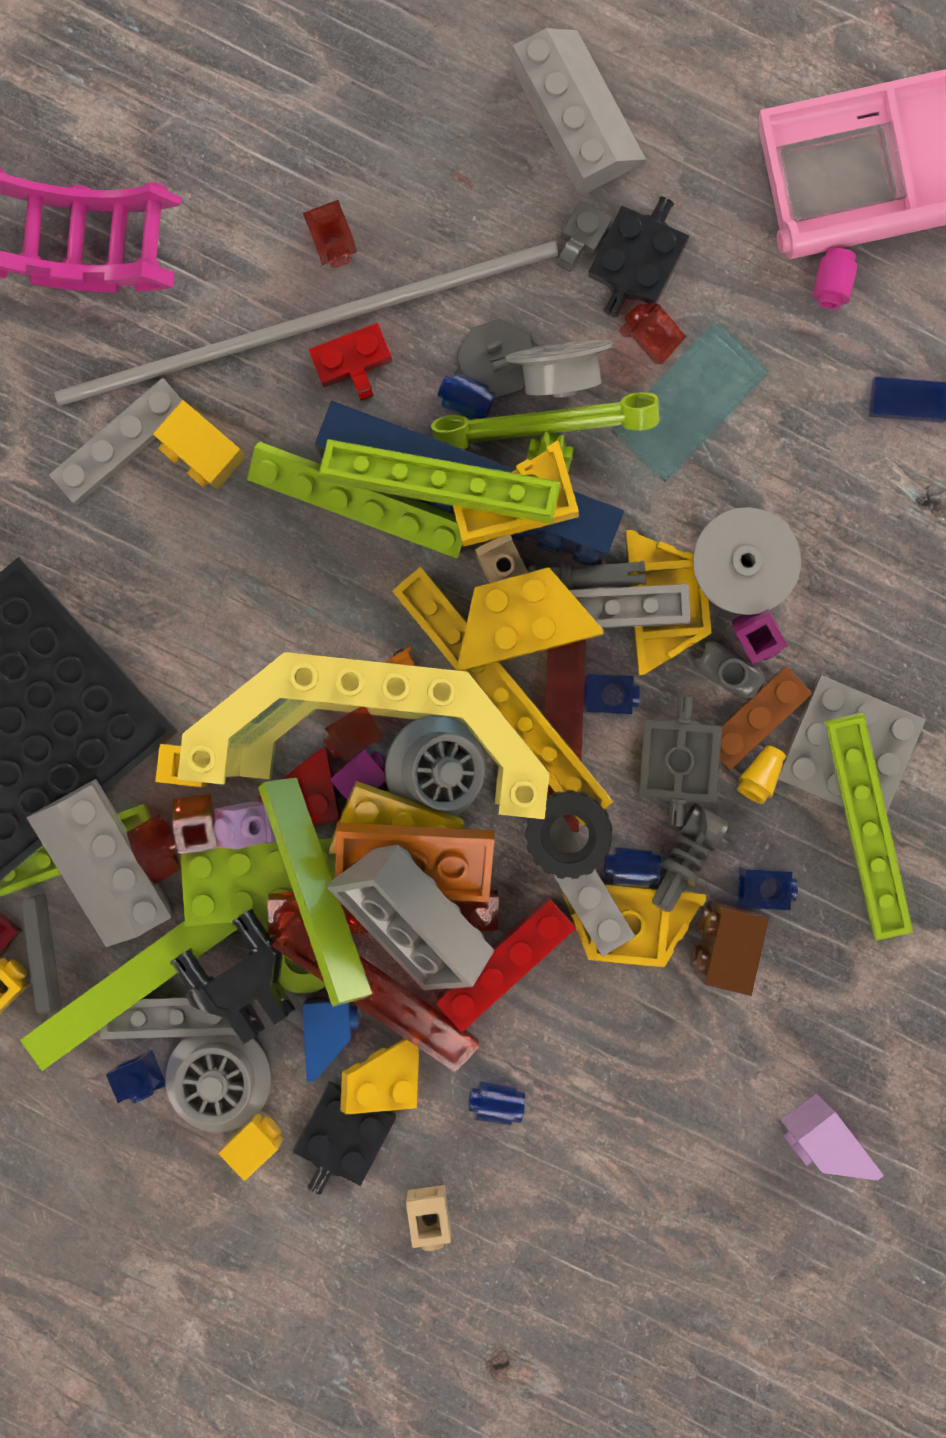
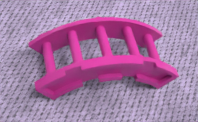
M0 168V194L27 201L22 253L16 255L0 250V278L6 279L7 272L30 276V284L96 293H119V286L135 285L136 292L158 291L173 287L175 272L160 267V263L156 259L161 210L181 205L182 197L168 192L166 186L154 182L145 183L144 186L120 190H92L83 185H71L70 188L14 177L5 174V171ZM43 205L71 209L67 257L62 260V263L41 260V257L38 256ZM87 211L112 212L108 262H104L103 265H85L82 262ZM145 212L141 258H138L137 262L123 264L128 213Z

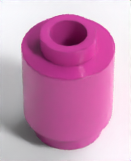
M831 248L826 251L825 257L820 259L812 297L818 301L819 306L826 309H839L841 305L849 303L858 268L854 252L843 248Z

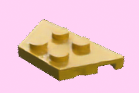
M626 530L624 536L627 563L645 561V571L630 572V575H646V585H629V587L688 584L689 624L633 627L637 674L642 676L711 634L709 601L695 578L692 553L682 552L662 541L657 542L639 535L636 531Z
M548 567L474 588L457 666L459 671H466L604 635L602 627Z
M604 884L635 937L602 957L561 889L588 960L655 967L666 966L674 953L676 944L684 937L690 927L689 923L699 907L703 906L706 901V894L683 891L673 911L665 912L652 903V899L657 891L655 888Z

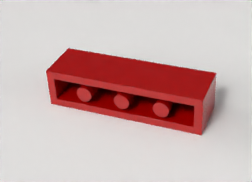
M549 895L546 896L491 946L494 952L473 987L444 989L437 995L436 1005L462 1033L576 929L574 923Z

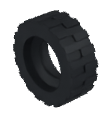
M574 790L558 791L547 797L545 819H528L525 831V839H527L528 843L526 847L528 853L532 854L534 863L537 866L540 865L545 873L549 875L550 873L554 874L560 879L565 877L578 879L581 875L586 874L587 876L593 873L595 868L603 864L611 848L613 827L607 810L603 809L600 805L601 803L596 798L589 797V794L585 792L579 793L574 792ZM574 815L585 822L589 831V838L587 844L580 851L564 853L559 851L551 842L550 829L553 822L559 817Z

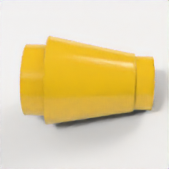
M766 745L764 750L738 778L740 782L737 788L738 792L759 804H764L767 798H772L786 755L779 749Z

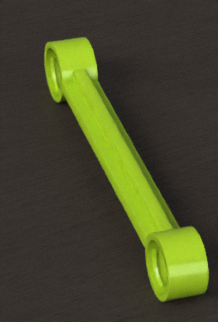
M638 392L623 397L617 403L468 420L462 415H447L433 421L431 429L433 439L463 450L468 448L473 442L544 434V431L550 434L622 425L629 430L641 431L651 429L660 422L659 399L655 394Z

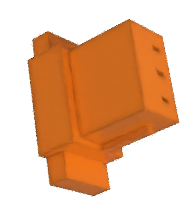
M411 647L393 653L394 656L387 659V662L391 663L393 661L394 664L415 666L413 659L408 653L412 650Z

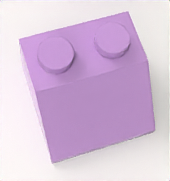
M817 1093L781 1120L788 1130L783 1137L806 1166L813 1162L822 1173L877 1181L884 1176L837 1113Z

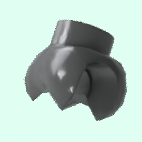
M714 641L705 642L704 654L693 661L696 669L705 677L734 695L747 700L754 698L759 688L765 683L766 678L763 671L729 648Z

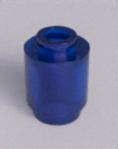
M455 371L452 377L447 375L444 377L437 397L442 398L441 407L474 420L476 418H487L496 393L488 390L489 385Z
M614 847L613 854L606 856L604 875L605 877H611L612 885L649 888V885L659 884L661 856L652 854L651 850Z
M482 1081L479 1082L477 1089L471 1088L468 1111L474 1112V1120L511 1126L512 1122H522L525 1109V1092L517 1091V1088L514 1086Z

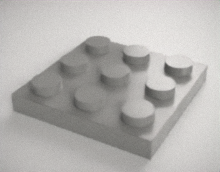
M820 675L816 679L811 691L813 694L808 698L785 753L786 758L783 761L778 781L843 808L824 721L862 712L865 714L887 813L926 719Z

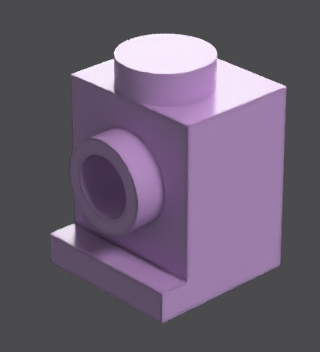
M251 801L214 809V832L217 837V847L239 849L265 842H276L262 802Z

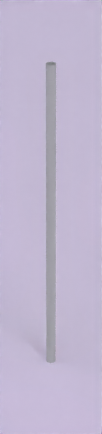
M555 241L544 243L54 392L55 398L59 406L539 262L558 256L557 245Z

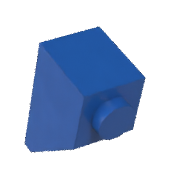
M329 996L306 998L303 1002L307 1082L315 1081L351 1040L354 1029L360 1028L358 1005L352 1006V1002L332 1007Z

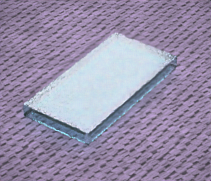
M714 321L647 392L655 394L659 399L660 422L658 425L641 431L629 430L622 425H618L611 430V433L661 480L666 482L767 376L769 371Z

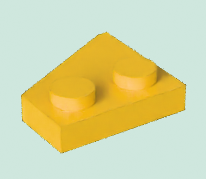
M408 1032L403 1035V1040L390 1048H381L371 1054L365 1062L356 1063L344 1070L341 1082L340 1111L345 1114L417 1108L420 1035L415 1032Z

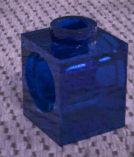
M587 674L584 684L583 714L631 715L633 707H639L640 686L633 685L634 676ZM606 685H615L620 689L622 698L618 705L611 706L603 700L602 691Z
M739 866L737 904L744 908L791 911V901H796L797 880L792 878L793 872L786 869ZM773 878L777 886L776 892L769 898H763L760 893L761 884L766 879Z

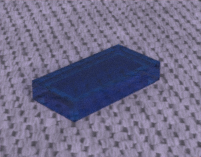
M875 377L872 379L869 417L944 423L946 421V382Z

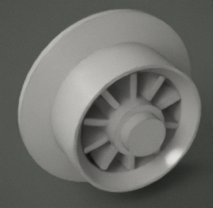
M585 340L546 345L509 354L506 356V361L522 365L526 394H553L554 398L575 395L576 391L601 384L598 354L611 348L613 342L611 340Z
M751 507L732 509L714 518L698 537L693 554L695 578L705 596L721 609L740 615L759 614L767 609L770 610L778 606L792 592L799 578L801 568L799 545L791 529L774 514Z
M445 716L423 717L407 725L393 740L385 761V780L389 793L454 816L459 815L472 804L482 787L485 775L484 753L478 740L466 725Z
M238 1035L185 1037L170 1056L165 1076L167 1094L175 1111L192 1126L209 1132H226L244 1126L265 1105L272 1081L270 1063L261 1045L254 1038L243 1044Z

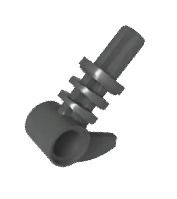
M694 803L683 820L684 826L679 827L678 832L686 837H678L676 845L680 848H673L669 854L674 859L664 860L661 865V869L666 874L652 899V903L665 912L673 911L686 884L690 886L696 884L698 877L693 871L701 870L703 863L699 859H707L709 852L705 848L713 851L721 842L729 826L728 821L697 803Z

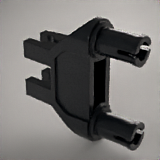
M253 908L232 921V924L236 926L251 950L248 952L249 956L216 978L213 976L208 977L194 955L192 948L170 961V964L174 966L189 990L186 992V999L190 1005L203 1012L226 1018L243 1044L255 1038L259 1032L265 1029L250 1003L253 1000H258L274 1025L295 1010L279 982L283 960V944L279 938L275 936L270 937Z

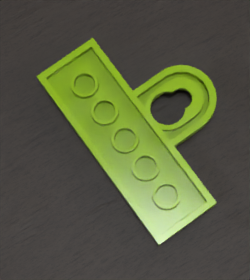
M332 837L318 838L333 881L335 879L336 854H328V847ZM265 842L239 849L217 846L180 849L185 926L232 923L233 920L253 908L259 920H263V926L270 937L275 936L279 938L283 944V960L279 981L281 986L285 990L300 994L312 993L325 987L316 957L309 964H299L293 959L292 950L285 943L284 929L287 924L293 919L302 916L277 842ZM341 903L344 914L350 913Z

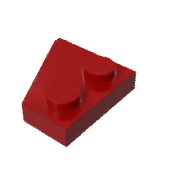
M327 748L320 749L282 778H297L313 825L340 820L335 786L329 780L333 776ZM261 795L258 796L259 802L263 803Z

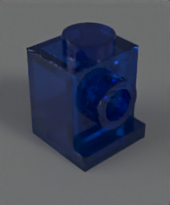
M153 1050L116 1065L106 1074L117 1103L130 1099L132 1104L153 1095V1091L166 1086Z

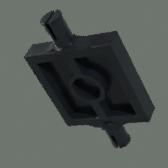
M661 196L651 216L642 215L621 206L588 271L589 278L605 284L613 292L606 307L603 309L607 315L611 313V317L617 318L626 299L640 300L656 307L689 241V235L669 227L665 222L674 205L669 198L665 204L666 197Z
M328 1081L293 1148L294 1154L311 1161L317 1167L307 1187L312 1192L316 1188V1194L319 1195L322 1194L331 1175L341 1176L361 1186L396 1120V1114L391 1111L356 1114L343 1113L340 1111L341 1086L331 1081Z

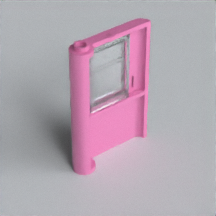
M946 69L760 110L758 120L760 138L780 229L777 231V246L781 254L785 253L789 260L826 252L831 248H845L946 225Z

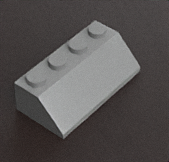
M545 28L513 45L511 68L580 197L646 163L644 154L577 30Z
M96 779L27 817L106 947L136 938L172 918L173 906Z
M398 844L373 849L331 881L327 887L423 990L473 987L494 952V949L484 940V935L481 931L473 927L464 918L459 907L445 897L437 888L436 882L426 875L412 860L411 854Z

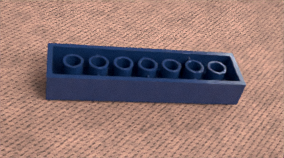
M332 400L315 441V446L321 459L324 455L327 440L330 439L511 473L516 470ZM573 491L579 510L578 518L511 534V537L516 540L522 541L524 536L538 541L537 547L551 553L558 554L560 549L574 554L572 560L582 565L593 566L594 563L601 565L610 551L625 510ZM436 502L431 504L433 507L453 513L452 505Z

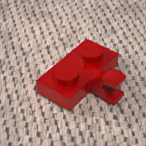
M378 323L308 349L323 388L351 377L360 401L374 396L366 371L392 362L391 354Z

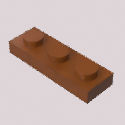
M788 666L783 667L758 690L754 698L746 701L721 725L723 726L720 763L727 770L734 768L813 694Z

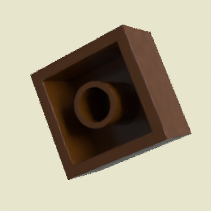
M709 900L708 908L703 907L699 917L698 929L703 930L700 944L693 946L690 956V967L694 968L693 973L707 986L752 996L769 918L752 909Z

